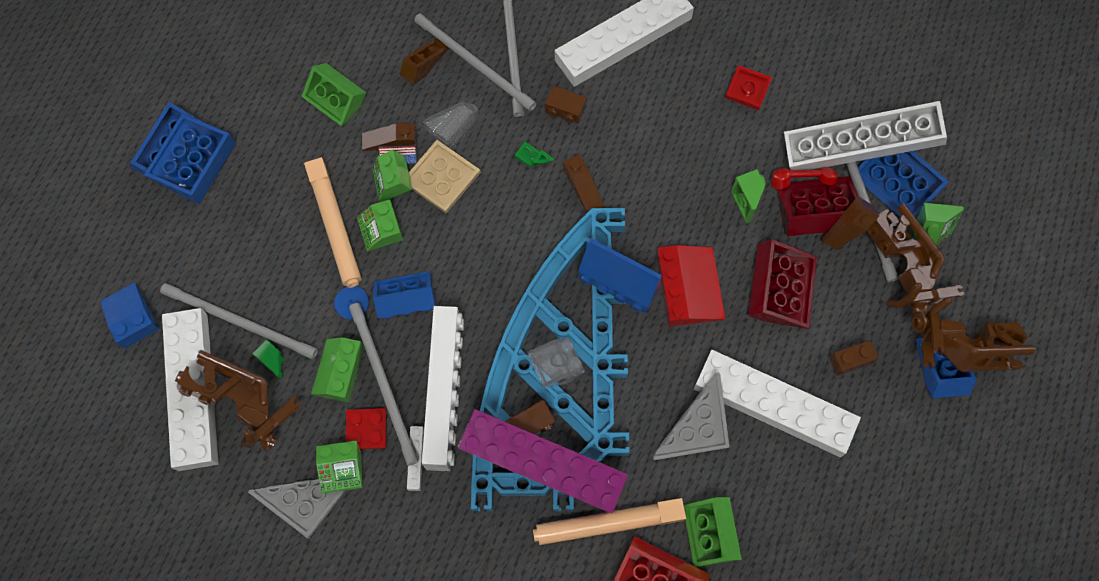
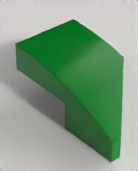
M526 141L514 156V158L529 167L551 163L554 159L543 150L538 151Z
M266 340L253 354L278 378H281L283 374L281 372V365L284 363V358L281 356V352Z

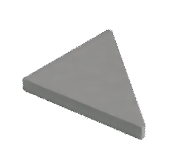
M719 372L714 374L653 453V460L730 448L721 375Z
M319 479L252 489L248 493L309 539L345 491L322 494Z

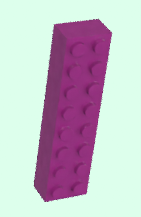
M476 409L473 410L458 445V449L609 513H613L628 477V474Z

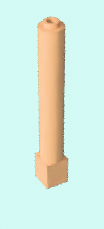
M322 157L305 162L304 165L313 187L342 283L349 288L358 286L362 279L326 165Z
M682 498L652 505L613 511V513L606 512L536 524L537 529H533L535 542L539 541V545L647 526L685 521L686 515Z

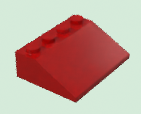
M679 245L658 248L656 257L659 274L662 275L661 287L668 327L725 320L713 248Z
M634 536L614 581H709L710 574Z

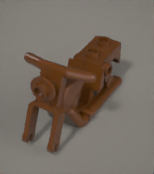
M905 203L896 208L902 215L899 217V220L893 212L887 215L888 209L879 214L880 216L866 232L884 254L885 258L903 255L907 262L905 271L899 275V280L907 296L900 300H888V307L902 308L912 306V316L914 317L916 313L926 314L929 311L927 307L937 304L945 297H961L964 295L965 292H958V290L963 288L961 285L932 290L944 264L945 257ZM908 225L920 240L912 239L906 231Z
M945 297L932 306L926 316L923 313H916L912 319L913 328L916 332L921 333L923 338L921 343L922 365L925 368L928 364L930 369L934 368L933 352L936 354L938 349L940 350V355L944 353L961 372L1018 370L1023 367L1021 361L1011 360L1009 356L1019 355L1020 353L1021 355H1033L1035 352L1034 345H1023L1028 336L1019 322H988L981 328L975 339L966 335L965 325L962 322L941 320L939 322L937 313L952 303L950 297ZM995 357H997V358L999 359V361H993V360H994Z
M200 350L196 363L204 366L205 384L201 386L190 377L189 367L186 366L184 371H179L175 379L179 393L187 397L192 395L199 398L198 401L205 405H217L225 397L233 399L237 409L236 419L250 428L244 430L246 439L241 440V445L252 448L260 441L259 443L264 451L267 448L272 449L277 439L273 437L274 433L272 431L278 428L293 413L297 412L301 400L294 404L297 397H291L284 406L268 419V384L266 379ZM215 372L230 378L218 389L215 383Z

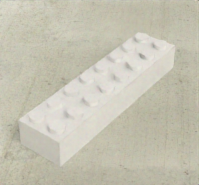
M641 0L555 49V61L575 87L691 20L694 7L688 0Z
M940 101L784 132L790 170H813L946 145L947 140Z
M434 306L422 453V465L426 470L450 471L451 466L455 464V454H453L452 446H456V434H454L453 427L457 426L458 421L455 407L459 405V395H457L456 387H460V376L457 369L461 368L462 359L459 349L463 347V338H461L460 331L464 330V319H462V313H459L458 307Z
M201 308L162 314L171 468L183 471L218 465L214 405H205L198 401L199 398L180 394L177 389V382H175L179 371H184L186 366H188L190 377L201 386L205 384L204 366L196 362L200 350L210 354L208 314Z
M711 350L693 390L701 392L714 374L719 372L721 375L724 404L838 457H842L847 453L861 417Z

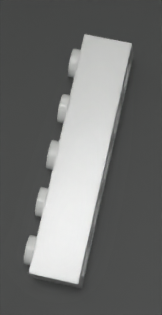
M410 427V442L414 447L419 462L408 466V491H421L424 427Z

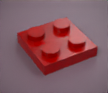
M738 65L725 98L759 110L772 77Z
M387 409L346 410V442L357 441L360 450L387 449Z

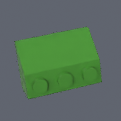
M324 63L312 67L301 97L340 126H343L361 107L366 92L330 65Z
M331 338L326 340L311 395L350 402L364 351L361 341L347 338Z
M715 497L683 505L692 560L695 567L742 560L730 497Z

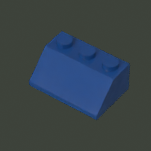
M430 271L374 281L373 300L378 318H391L399 314L408 315L415 311H429L434 308L435 298Z

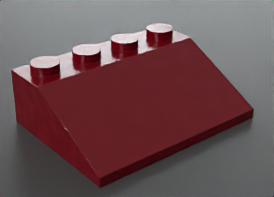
M849 176L837 177L835 185H826L817 179L790 182L788 187L776 189L782 222L787 236L828 232L852 202L859 197Z
M773 239L758 244L749 317L764 322L809 329L817 256Z

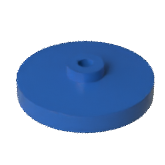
M345 287L336 295L334 306L341 317L353 320L349 306L354 303H360L365 314L369 307V298L360 287Z

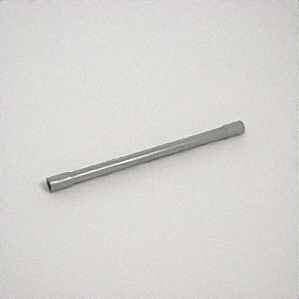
M503 0L511 84L521 91L512 0ZM513 98V115L515 117L523 116L524 107Z
M421 13L416 15L414 19L416 24L430 32L501 87L527 110H534L537 103L515 88L441 31Z
M856 161L846 163L858 196L870 203ZM875 244L887 282L898 280L893 262L890 258H885L884 254Z
M164 283L161 287V294L175 300H180L193 307L201 308L207 313L290 348L310 359H314L318 352L317 348L277 333L185 293L172 285Z
M354 303L349 306V309L357 325L397 433L407 466L414 465L419 460L410 442L367 327L360 303Z

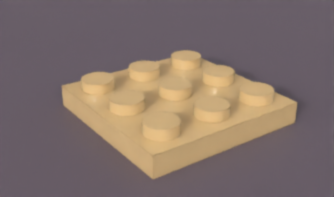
M436 140L410 170L409 177L412 190L447 213L481 172L479 168Z

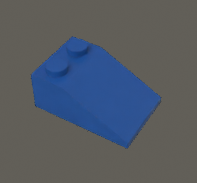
M135 282L100 301L107 325L116 343L124 349L159 330Z
M918 338L916 342L922 371L931 397L943 398L971 395L977 381L974 373L959 371L944 353L940 355L939 349L936 354L933 352L934 368L930 369L929 364L925 368L922 365L921 343L923 338Z

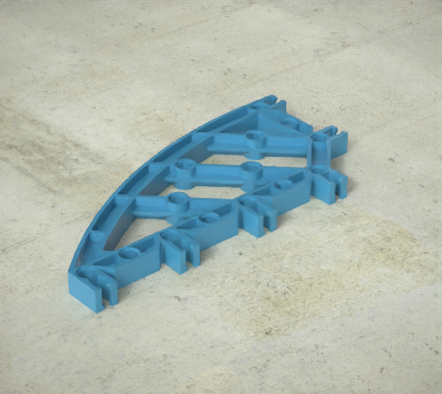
M591 208L561 240L543 263L516 307L505 330L488 376L480 412L499 420L505 421L510 418L503 410V405L514 370L519 377L554 409L556 414L561 416L588 443L579 454L600 463L607 456H629V447L625 449L612 447L615 440H625V442H628L629 433H608L614 425L613 381L610 378H627L628 368H624V370L611 368L612 363L627 364L628 354L609 355L613 347L612 306L610 304L626 303L616 301L614 296L608 293L605 295L598 294L597 287L592 285L591 342L547 298L572 262L587 247L590 238L611 248L610 232H624L625 221L610 222L609 220L615 218L624 220L625 208ZM599 218H603L605 222L599 223L596 220ZM536 317L593 371V419L573 401L570 395L566 394L535 364L530 356L521 350ZM564 325L569 329L566 332H561L558 328ZM602 325L607 328V331L600 332L597 328ZM522 363L529 364L527 370H521L519 366ZM600 363H605L608 368L600 370L597 366ZM561 401H566V402H568V404H569L568 408H566V409H561V408H559V406H558L559 402H561ZM605 401L609 406L606 409H601L598 407V403ZM601 440H606L609 443V447L601 449L598 443ZM473 455L472 511H480V507L477 506V496L479 494H487L488 505H484V509L493 511V489L501 496H545L553 489L517 473H494V463ZM480 480L488 482V486L485 489L477 488ZM526 480L529 485L526 489L522 490L517 487L518 482ZM553 489V511H561V507L557 505L558 495L566 494ZM569 496L570 505L566 506V510L574 511V497Z

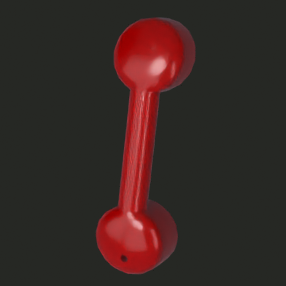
M822 167L820 170H789L780 168L772 174L771 186L775 189H784L790 185L791 178L818 177L826 185H835L838 174L829 167Z

